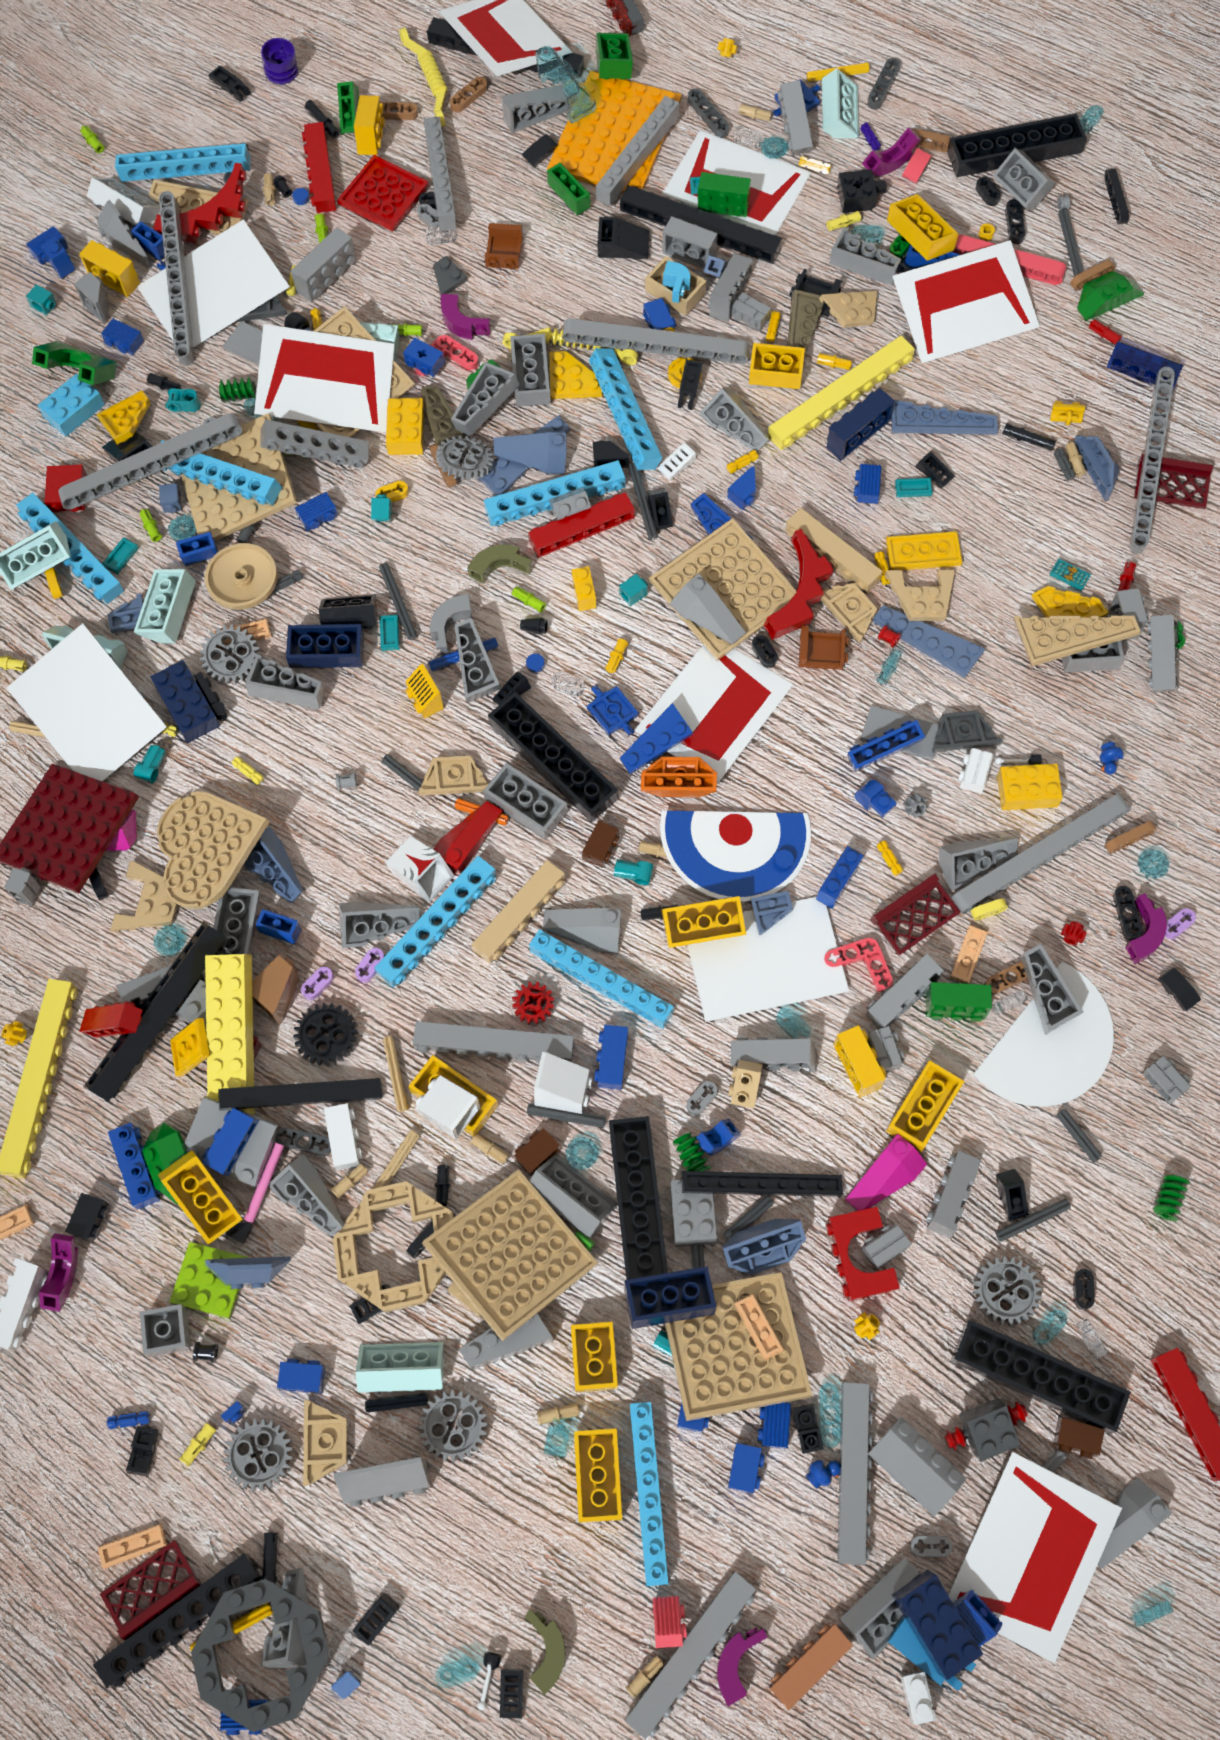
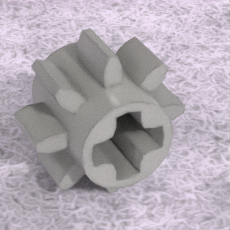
M917 793L908 796L906 802L903 803L907 808L905 812L914 818L924 815L928 808L925 804L927 799Z

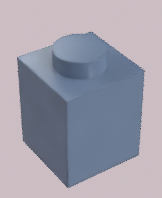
M709 255L704 272L721 277L722 272L726 268L727 261Z
M177 483L159 485L160 505L163 512L175 513L182 511L181 493Z

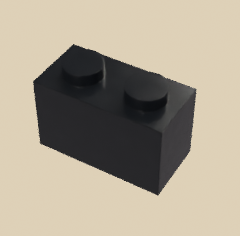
M81 1193L65 1232L71 1236L93 1243L94 1239L100 1234L102 1220L108 1215L109 1203Z

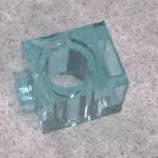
M554 1424L553 1427L548 1426L544 1448L545 1455L566 1458L570 1430H566L565 1425ZM556 1434L563 1436L564 1440L560 1446H554L551 1442L552 1437Z

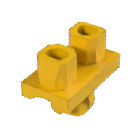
M1055 401L1052 406L1050 421L1065 422V426H1069L1070 422L1082 423L1085 405H1080L1079 402L1064 404L1062 401Z

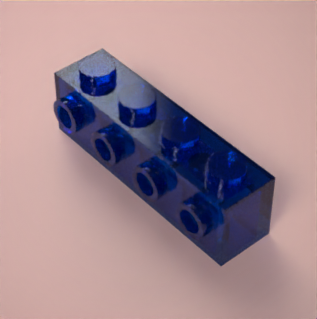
M1117 341L1107 364V368L1113 371L1121 372L1153 385L1159 370L1163 367H1170L1175 372L1173 388L1183 368L1182 364Z

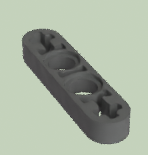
M889 58L886 61L869 94L867 103L869 108L876 110L882 106L900 69V61L897 58ZM889 76L891 79L886 80L883 77ZM880 87H881V88H884L885 90H884V91H879V90H877V88H880Z
M691 89L688 92L689 104L717 137L724 138L728 136V122L701 90ZM707 106L708 109L702 110L700 107ZM712 116H714V117H716L717 119H716V120H710L709 118L712 117Z

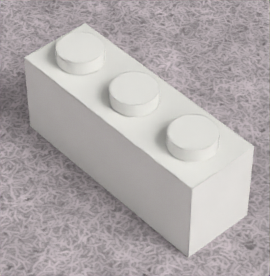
M348 1103L324 1108L334 1168L336 1171L357 1167L360 1164V1159H363L361 1147L357 1148L356 1140H359L358 1129L353 1126V1121L356 1120L354 1108L350 1109Z

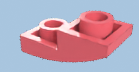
M917 148L906 166L902 177L916 184L932 155Z

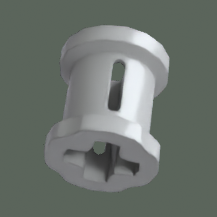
M355 772L347 775L336 774L338 791L348 787L357 788Z

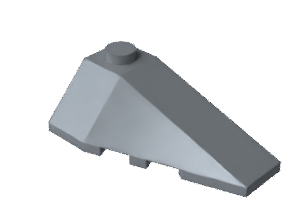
M697 574L687 582L670 602V605L682 618L693 621L700 628L704 627L713 632V635L732 645L746 634L717 593L700 574Z
M1138 1478L1120 1491L1114 1503L1122 1509L1097 1566L1100 1569L1130 1548L1172 1514L1161 1498Z
M298 1568L286 1571L281 1588L288 1590L307 1603L303 1569ZM273 1615L271 1622L274 1625L271 1635H266L261 1667L293 1669L307 1664L297 1618L275 1624Z

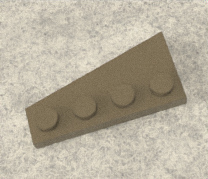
M794 290L792 293L787 346L805 348V357L825 301L821 302L819 300L820 295Z
M423 386L420 393L436 445H441V442H445L446 438L452 440V436L458 439L459 435H461L462 439H465L467 434L457 431L451 421L454 412L438 386Z

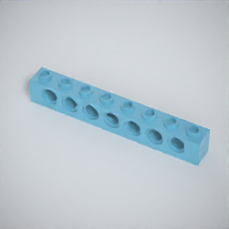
M246 143L118 154L116 155L115 169L121 182L232 172L235 163H242L244 170L250 171L251 157Z
M595 348L589 358V363L631 454L632 460L637 470H655L663 458L613 349Z
M201 453L163 469L164 471L169 469L179 476L183 474L190 480L198 479L205 485L212 484L219 490L226 489L233 495L241 494L242 497L251 500V498L255 499L262 505L269 504L273 506L282 489V486L274 478Z
M619 460L484 499V508L490 525L498 526L508 521H515L525 516H533L542 511L552 510L549 500L571 492L570 489L576 490L582 487L586 491L588 498L601 496L610 491H618L625 487V475Z
M33 492L16 504L19 510L17 514L24 522L26 520L29 522L28 526L34 533L57 521L67 537L71 557L62 562L66 566L70 565L72 567L71 571L77 578L81 577L83 584L88 589L92 588L94 590L93 594L99 601L103 600L106 604H109L124 592L118 580Z
M477 856L374 967L377 975L393 988L397 984L403 983L406 974L418 966L419 960L431 952L432 946L436 942H440L443 939L448 928L454 927L458 922L459 916L462 913L465 914L470 909V904L483 895V890L495 882L497 876L495 868ZM474 878L481 879L478 883L471 882ZM461 892L468 893V895L465 897L459 896ZM448 906H455V909L452 911L446 910ZM435 920H442L440 925L433 924ZM422 934H429L427 939H420ZM416 948L414 953H407L408 949ZM397 962H403L400 968H395L394 965Z
M539 929L530 942V953L661 1029L665 1028L673 1015L674 1006Z
M651 1402L630 1404L646 1586L667 1585L668 1575Z

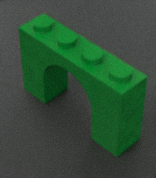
M58 341L33 347V365L45 369L57 366L79 368L78 380L90 385L115 379L116 361Z

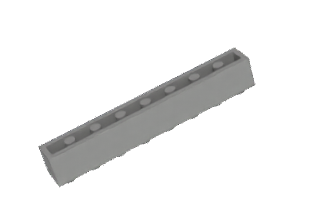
M667 96L662 99L596 185V200L608 206L614 203L678 119V101Z
M440 117L423 118L439 231L456 230L455 212Z
M416 1021L413 1046L420 1053L437 1051L441 1055L456 1053L457 1056L467 1057L469 1054L476 1055V1057L482 1059L490 1056L503 1061L512 1058L518 1062L533 1060L540 1064L542 1052H547L572 1062L574 1036Z
M843 1382L841 1384L839 1462L841 1469L839 1474L837 1564L866 1565V1561H869L870 1548L866 1547V1538H870V1524H866L867 1515H870L871 1503L867 1501V1492L871 1491V1479L867 1478L868 1469H871L872 1464L871 1456H868V1447L872 1446V1434L868 1433V1425H872V1412L869 1411V1403L873 1401V1390L869 1389V1384Z
M737 1572L731 1575L688 1633L687 1638L682 1641L683 1646L677 1648L624 1721L645 1740L648 1736L654 1737L660 1728L658 1722L662 1717L667 1719L673 1711L672 1703L676 1698L681 1700L688 1690L685 1685L690 1679L695 1681L702 1671L699 1666L704 1660L708 1662L716 1652L713 1647L718 1641L722 1644L729 1634L727 1628L731 1623L736 1625L743 1615L740 1612L745 1604L749 1607L755 1599L756 1595L754 1592L756 1589Z

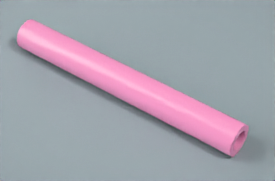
M275 1142L244 1220L251 1223L254 1222L284 1145Z

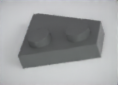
M447 256L433 264L440 295L449 294L468 281L467 276Z

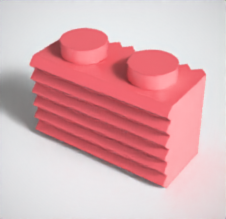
M678 1596L654 1597L653 1614L656 1648L683 1646L682 1638H687L686 1623L681 1624V1619H685L684 1605H680Z

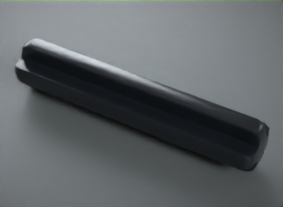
M422 1393L366 1400L365 1410L366 1412L425 1406L428 1404L427 1394Z

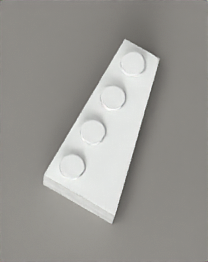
M15 1258L13 1263L14 1266H17L14 1275H9L7 1284H9L8 1292L0 1299V1347L13 1352L22 1344V1335L25 1328H28L32 1321L31 1315L34 1308H37L40 1303L39 1291L49 1274L45 1269Z

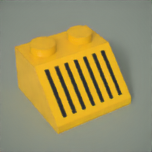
M424 664L419 665L405 681L407 687L405 693L409 700L413 699L415 702L413 706L417 714L421 713L425 719L444 708L440 691Z

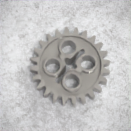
M459 435L458 439L452 436V440L446 438L445 442H441V446L438 445L436 463H439L438 467L442 468V472L448 471V476L453 474L454 479L461 477V481L464 478L470 481L473 477L477 480L478 476L483 478L484 474L488 475V472L491 471L493 453H490V448H486L487 444L481 445V440L476 442L474 437L470 440L468 436L465 439H462L461 435Z
M233 624L230 625L229 629L223 625V630L221 631L216 627L217 633L214 634L210 631L212 637H204L207 644L201 643V646L205 649L199 651L201 655H204L200 658L201 662H205L202 667L207 669L206 673L208 675L212 674L214 680L218 677L220 683L225 679L226 683L229 684L232 679L237 684V678H240L243 682V676L246 675L248 677L249 675L248 672L251 670L256 652L260 651L259 647H254L258 643L256 640H252L254 638L252 634L248 635L247 629L241 632L240 626L235 630ZM226 639H232L230 645H223V642ZM216 646H221L228 653H233L236 658L244 662L242 664L239 663L235 658H233L230 655L227 656L223 650L217 648ZM241 649H247L245 655H238ZM215 654H221L219 660H213ZM230 664H237L234 670H228Z
M1006 1256L1002 1257L1001 1262L996 1257L993 1259L994 1265L987 1261V1268L983 1266L980 1268L983 1274L977 1273L975 1275L979 1281L973 1282V1285L978 1287V1289L972 1293L979 1296L974 1302H981L982 1304L978 1310L985 1309L984 1316L987 1317L991 1314V1321L994 1322L998 1318L1000 1325H1003L1005 1320H1007L1008 1326L1013 1324V1320L1017 1325L1021 1323V1318L1027 1321L1029 1319L1027 1314L1031 1316L1035 1314L1032 1308L1037 1309L1039 1307L1035 1301L1042 1299L1041 1296L1036 1295V1293L1042 1290V1288L1036 1287L1040 1280H1033L1032 1278L1036 1272L1029 1273L1030 1265L1023 1268V1260L1016 1264L1014 1257L1009 1262H1007ZM1006 1271L1013 1274L1014 1281H1008L1005 1278ZM1019 1280L1022 1281L1021 1285L998 1300L992 1301V1298L1000 1294L1004 1289L1009 1288ZM989 1282L997 1286V1292H991L988 1289ZM1018 1289H1021L1026 1293V1299H1020L1018 1297ZM1001 1300H1004L1009 1304L1008 1311H1005L1001 1308Z
M451 1390L450 1396H447L444 1391L442 1399L435 1395V1403L428 1401L430 1409L423 1408L426 1417H419L424 1424L418 1426V1428L424 1430V1433L420 1434L419 1437L427 1439L423 1446H431L428 1450L429 1453L436 1450L435 1458L438 1459L442 1454L444 1462L447 1461L449 1456H451L453 1463L456 1461V1456H459L461 1461H464V1454L472 1457L470 1450L474 1449L478 1452L479 1449L476 1444H484L480 1437L487 1435L482 1430V1428L488 1426L487 1423L482 1422L487 1415L480 1414L484 1409L483 1406L475 1407L478 1403L477 1399L470 1402V1394L463 1398V1391H460L458 1396L455 1395L454 1390ZM447 1406H453L455 1408L454 1414L451 1417H446L444 1409ZM463 1409V1413L456 1422L458 1429H453L447 1443L443 1444L444 1438L450 1431L448 1424L450 1422L454 1423L459 1410ZM466 1416L473 1417V1424L470 1427L462 1425V1420ZM437 1425H442L444 1433L439 1437L434 1436V1428ZM456 1435H460L463 1438V1442L459 1447L452 1445V1439Z
M262 1418L260 1424L257 1419H253L252 1426L246 1421L245 1429L238 1426L237 1430L239 1433H231L234 1440L233 1442L226 1441L230 1449H226L223 1452L229 1454V1457L223 1459V1461L230 1464L225 1470L233 1471L229 1478L237 1477L236 1485L243 1482V1489H247L251 1484V1491H255L258 1485L260 1491H264L265 1484L269 1488H273L272 1481L281 1483L279 1476H287L283 1470L285 1468L291 1469L287 1461L294 1460V1458L289 1456L288 1453L292 1452L294 1448L287 1446L292 1442V1439H285L288 1434L287 1431L280 1433L281 1425H277L274 1428V1421L272 1420L267 1425L266 1419ZM268 1434L270 1438L269 1443L262 1446L260 1439L263 1435ZM251 1437L255 1438V1444L257 1449L263 1452V1454L260 1455V1458L266 1468V1473H263L262 1471V1465L260 1460L254 1458V1456L257 1455V1451L251 1441ZM248 1443L250 1447L249 1452L246 1455H242L240 1448L243 1444ZM275 1454L277 1456V1463L274 1466H269L268 1458ZM251 1464H256L257 1472L250 1476L248 1474V1467Z

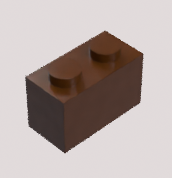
M598 820L582 851V859L603 868L605 863H609L613 853L611 851L613 847H617L620 842L619 829Z
M544 1128L541 1131L536 1130L530 1136V1141L526 1145L521 1144L515 1150V1161L531 1177L540 1166L561 1150L560 1144Z
M1062 1417L1057 1421L1053 1445L1059 1446L1058 1450L1071 1453L1073 1450L1080 1452V1456L1083 1458L1093 1459V1457L1100 1456L1105 1429Z

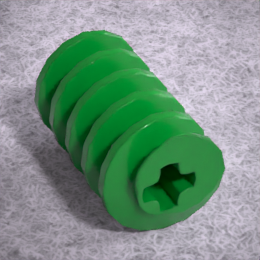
M241 377L240 383L234 378L233 384L227 379L226 385H224L223 381L220 380L219 393L221 402H223V398L226 402H229L230 397L233 401H236L237 396L240 400H243L244 395L249 400L251 394L256 399L255 382L251 381L250 377L245 382L243 377Z
M687 1133L673 1141V1145L678 1146L676 1152L682 1153L679 1158L682 1161L685 1160L683 1167L688 1168L686 1171H709L712 1168L711 1165H704L708 1158L701 1159L705 1151L697 1150L700 1148L699 1144L694 1143L697 1140V1136L692 1137V1133Z
M1166 1175L1163 1177L1164 1183L1161 1184V1191L1158 1193L1159 1198L1156 1199V1206H1154L1153 1211L1165 1220L1176 1222L1178 1219L1173 1215H1180L1181 1213L1176 1207H1183V1204L1178 1199L1185 1200V1196L1181 1192L1188 1191L1183 1185H1190V1181L1180 1176Z

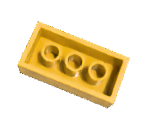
M918 194L890 204L887 222L927 261L954 251L958 233Z
M740 896L661 909L668 948L746 935Z
M432 1055L408 1086L410 1092L419 1098L428 1092V1086L433 1079L437 1080L439 1076H442L476 1096L481 1108L464 1129L465 1132L474 1137L497 1109V1100Z
M929 1060L886 1132L893 1137L899 1134L914 1146L919 1153H922L965 1081Z
M193 1150L158 1174L161 1182L208 1245L243 1220Z
M617 1428L574 1431L579 1523L622 1520Z

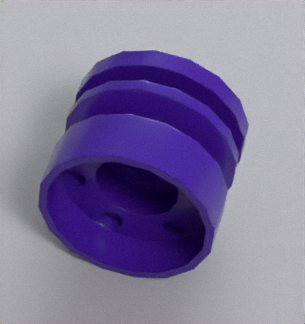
M273 38L266 41L261 49L266 77L275 84L283 85L290 83L298 74L293 44L284 38Z

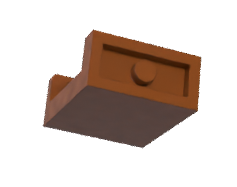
M489 223L487 252L484 256L485 266L519 269L523 240L522 225Z
M801 626L798 667L843 670L844 663L848 661V652H845V647H848L849 636H845L846 629H842L840 634L809 632V626Z

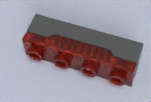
M605 0L607 8L611 9L613 18L617 20L621 31L628 33L629 36L644 31V18L633 0Z

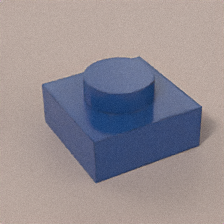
M236 1401L220 1416L228 1424L236 1423L244 1416L243 1412L246 1408L242 1403Z

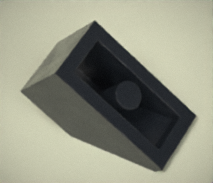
M604 440L593 442L594 467L619 460L621 468H629V454L613 442Z
M659 488L647 491L656 530L673 527L667 490Z
M1015 1169L995 1174L998 1193L1009 1221L1029 1215L1025 1184Z

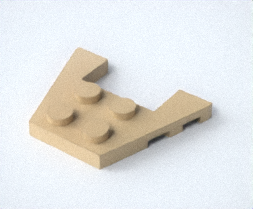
M886 570L885 578L891 583V589L893 593L897 594L900 600L899 604L909 621L945 620L954 570H938L937 580L939 586L905 587L902 570Z
M130 860L126 877L131 880L143 881V889L135 916L115 914L110 930L116 933L120 932V930L128 929L130 931L141 927L151 928L172 925L178 905L168 897L163 877Z

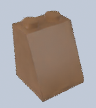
M280 955L252 981L253 1001L279 1025L283 1022L299 981L296 974L298 971L292 961L287 957L283 959Z

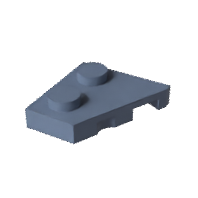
M138 593L136 595L137 598L130 603L125 602L119 609L108 614L109 627L112 634L135 629L144 603L141 593Z
M789 891L755 897L750 900L759 935L765 933L793 911Z

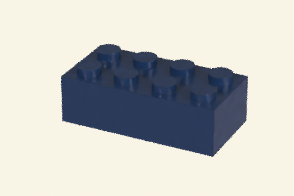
M881 388L875 392L872 391L863 402H858L853 410L846 412L838 422H833L830 425L826 449L840 461L845 459L891 421L895 400Z
M361 624L288 625L286 659L290 668L363 667L364 632Z
M184 660L150 676L186 743L220 727L216 716Z
M708 1266L629 1279L624 1282L631 1329L715 1315L716 1302Z
M926 1570L892 1594L936 1671L944 1679L949 1680L983 1655V1652L936 1574Z

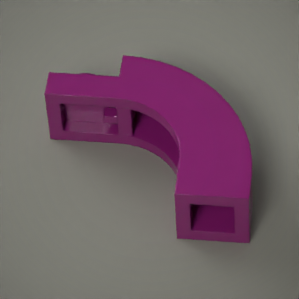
M908 127L892 147L882 152L872 150L862 164L867 170L872 169L874 176L887 175L901 167L912 157V150L921 139L912 128Z
M441 294L440 304L443 321L453 334L469 340H473V334L490 335V319L464 316L459 311L458 295Z
M1146 893L1139 895L1135 900L1136 908L1145 922V934L1130 941L1125 947L1134 965L1146 960L1156 951L1162 943L1167 929L1163 908L1160 907L1155 910L1153 901L1147 897Z
M54 1233L51 1237L52 1259L50 1271L43 1287L39 1291L40 1308L60 1312L68 1298L74 1280L78 1247L74 1245V1236Z
M757 1627L745 1633L747 1636L745 1639H743L740 1632H737L727 1641L720 1653L717 1664V1682L728 1707L748 1695L738 1676V1663L746 1650L768 1637L764 1629L758 1630Z

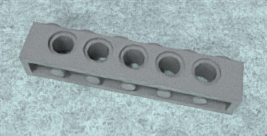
M265 419L261 427L260 447L267 448L268 450L301 455L306 458L330 461L355 468H364L369 460V441Z

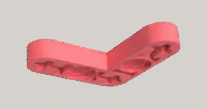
M447 335L439 336L430 345L442 351L444 357H449L468 370H474L479 365L478 356L474 352ZM455 350L462 351L460 355L453 354ZM415 368V371L418 375H425L420 370Z
M865 938L832 949L825 954V963L830 967L846 966L864 960L874 986L878 991L884 992L888 987H892V976L881 949L873 938ZM868 943L870 946H874L872 951L865 949L862 951L863 955H860V950L866 948ZM853 949L857 955L854 958H849L846 955V951ZM842 952V957L836 959L837 963L833 964L832 961H828L830 954L833 953L834 956H837ZM877 960L882 964V967L878 970L873 969L871 963ZM883 971L885 972L882 974L883 980L888 981L886 987L883 984H879L881 977L878 974H881Z

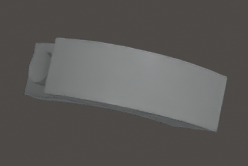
M468 594L446 600L436 609L431 618V639L435 641L436 649H440L442 656L449 654L446 633L449 627L457 621L472 617Z

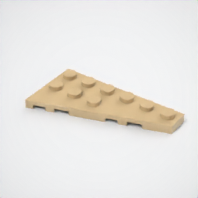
M153 180L149 195L152 199L159 202V196L162 192H172L179 205V213H184L207 203L218 192ZM243 198L244 201L246 202V210H247L249 201H248L247 198ZM246 211L243 212L242 218L223 216V224L220 225L219 231L206 230L218 236L242 221Z
M1014 616L1013 618L1031 667L1138 636L1141 632L1135 616H1050L1049 618H1038V616L1021 618V616Z

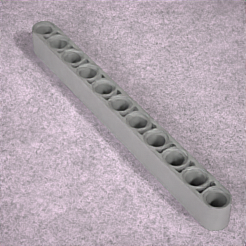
M164 191L159 196L174 353L182 365L188 366L194 361L179 205L172 192Z
M566 319L563 325L562 338L570 343L624 350L631 349L640 352L734 364H745L749 360V343L742 340L579 319Z
M1163 367L1159 370L1154 384L1129 544L1130 550L1135 554L1142 553L1150 539L1175 372L1170 367ZM1154 425H1158L1161 429L1155 428ZM1151 442H1157L1158 445H1153ZM1148 458H1154L1156 462H1152ZM1146 474L1152 475L1153 478H1148ZM1143 491H1148L1151 495H1146ZM1141 507L1146 508L1148 512L1142 511ZM1138 524H1143L1146 528L1142 529ZM1135 541H1141L1143 545H1137Z
M233 413L226 414L64 485L58 491L62 506L65 509H74L238 437L242 433L239 420Z
M1120 793L1112 796L961 889L951 897V900L962 914L971 911L1127 814L1131 807Z

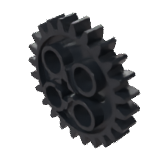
M323 1003L322 1008L315 1004L314 1011L308 1008V1015L302 1013L304 1019L297 1020L300 1027H294L298 1034L293 1035L295 1040H298L294 1044L296 1047H300L297 1051L299 1054H303L305 1060L310 1057L309 1061L311 1064L317 1060L318 1066L325 1062L326 1066L329 1067L330 1061L337 1065L338 1058L344 1061V1054L350 1056L348 1049H355L352 1042H358L354 1035L359 1034L357 1029H353L357 1027V1024L352 1022L354 1018L352 1015L348 1016L349 1012L347 1009L342 1012L341 1005L335 1009L333 1003L330 1004L329 1008ZM328 1018H333V1019H334L331 1024H329V1025L324 1024V1022H325L326 1019H328ZM311 1029H317L314 1035H308ZM327 1032L329 1036L325 1037L323 1033ZM337 1034H344L341 1040H335ZM327 1045L325 1051H318L319 1046Z

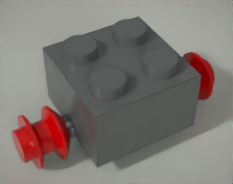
M996 1398L960 1413L959 1416L964 1431L955 1426V1432L953 1433L946 1430L947 1435L944 1436L948 1448H953L954 1451L957 1450V1445L959 1444L965 1447L966 1440L968 1439L972 1453L982 1462L1020 1446L1014 1426H1017V1421L1020 1419L1025 1423V1417L1028 1414L1023 1404L1019 1405L1018 1402H1015V1407L1011 1408Z

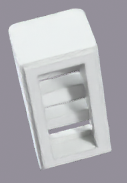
M683 443L658 467V470L670 481L696 461V453L686 443ZM669 466L673 471L670 472L666 467Z

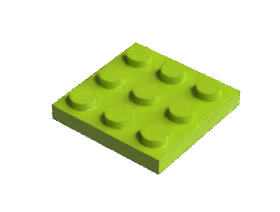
M189 1242L169 1303L175 1305L182 1304L190 1309L230 1319L240 1289H231V1285H224L205 1266V1260L249 1257Z

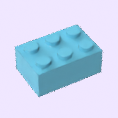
M76 373L37 406L43 418L67 437L105 406L100 393L90 384L79 381L78 374Z

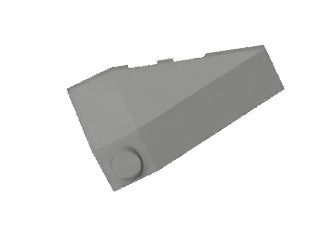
M108 200L97 219L99 234L102 238L105 237L109 243L147 268L151 267L148 257L139 242L133 237L128 225L124 224L119 211L111 200Z
M730 386L721 388L700 412L701 416L712 427L718 428L725 432L726 435L732 436L756 452L770 440L742 399Z
M1005 837L957 842L940 846L939 865L949 888L952 890L968 886L973 883L975 878L980 875H986L990 869L995 866L999 867L1017 856L1018 838Z
M367 902L339 903L342 948L362 947L370 941L381 940L389 934L400 933L410 929L419 920V906Z
M621 909L544 910L543 930L576 941L577 944H583L597 952L618 954Z
M304 1154L291 1162L269 1183L271 1190L282 1202L292 1204L297 1208L296 1212L300 1215L303 1213L311 1218L314 1225L332 1237L345 1225L316 1168Z

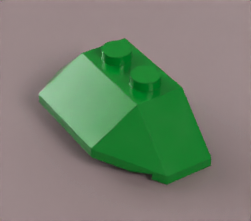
M1111 271L1084 284L1077 310L1084 320L1088 321L1143 296L1144 292L1136 281Z
M163 1122L150 1132L142 1152L155 1188L178 1205L161 1182L158 1174L186 1155L187 1150L180 1131L170 1126L167 1122Z

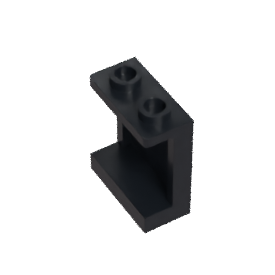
M804 268L802 274L799 273L797 276L796 286L791 288L789 294L791 303L794 290L820 296L822 294L840 293L842 280L836 278L834 284L808 276L807 269ZM826 302L823 304L821 315L829 317V310L831 308Z

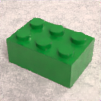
M596 33L595 53L599 78L631 79L633 59L629 34Z
M701 172L698 185V209L705 212L747 217L750 204L751 178Z
M931 982L925 994L926 1017H931L934 1020H940L945 1017L951 1018L954 1021H960L965 1018L971 1019L974 1022H980L987 1017L992 1009L991 985Z

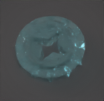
M770 136V138H765L764 142H762L761 151L768 158H780L787 152V143L784 142V138L779 139L778 136L776 138Z
M185 514L181 517L176 516L174 520L171 519V523L168 525V532L177 541L193 537L196 533L195 521L191 516L187 517ZM180 524H183L184 532L180 529Z
M1151 849L1144 851L1139 856L1137 866H1139L1140 873H1143L1146 878L1150 877L1155 880L1156 878H1162L1167 873L1169 861L1162 852ZM1150 861L1152 863L1158 862L1155 868H1148Z
M173 925L164 926V928L157 930L156 935L153 936V945L156 951L162 955H174L184 945L182 931ZM167 934L170 938H173L170 940V947L166 942H163L166 940Z
M578 1137L568 1144L566 1158L572 1167L582 1170L590 1168L596 1163L598 1149L592 1140L586 1137ZM578 1146L580 1147V1149H582V1151H588V1153L585 1154L586 1161H584V1159H582L581 1156L576 1157V1155L579 1154Z

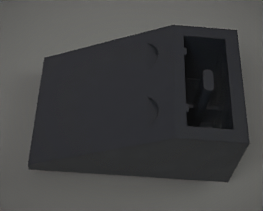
M599 217L598 258L648 259L649 230L617 217Z
M135 432L127 441L117 445L113 439L102 446V449L117 463L153 446Z

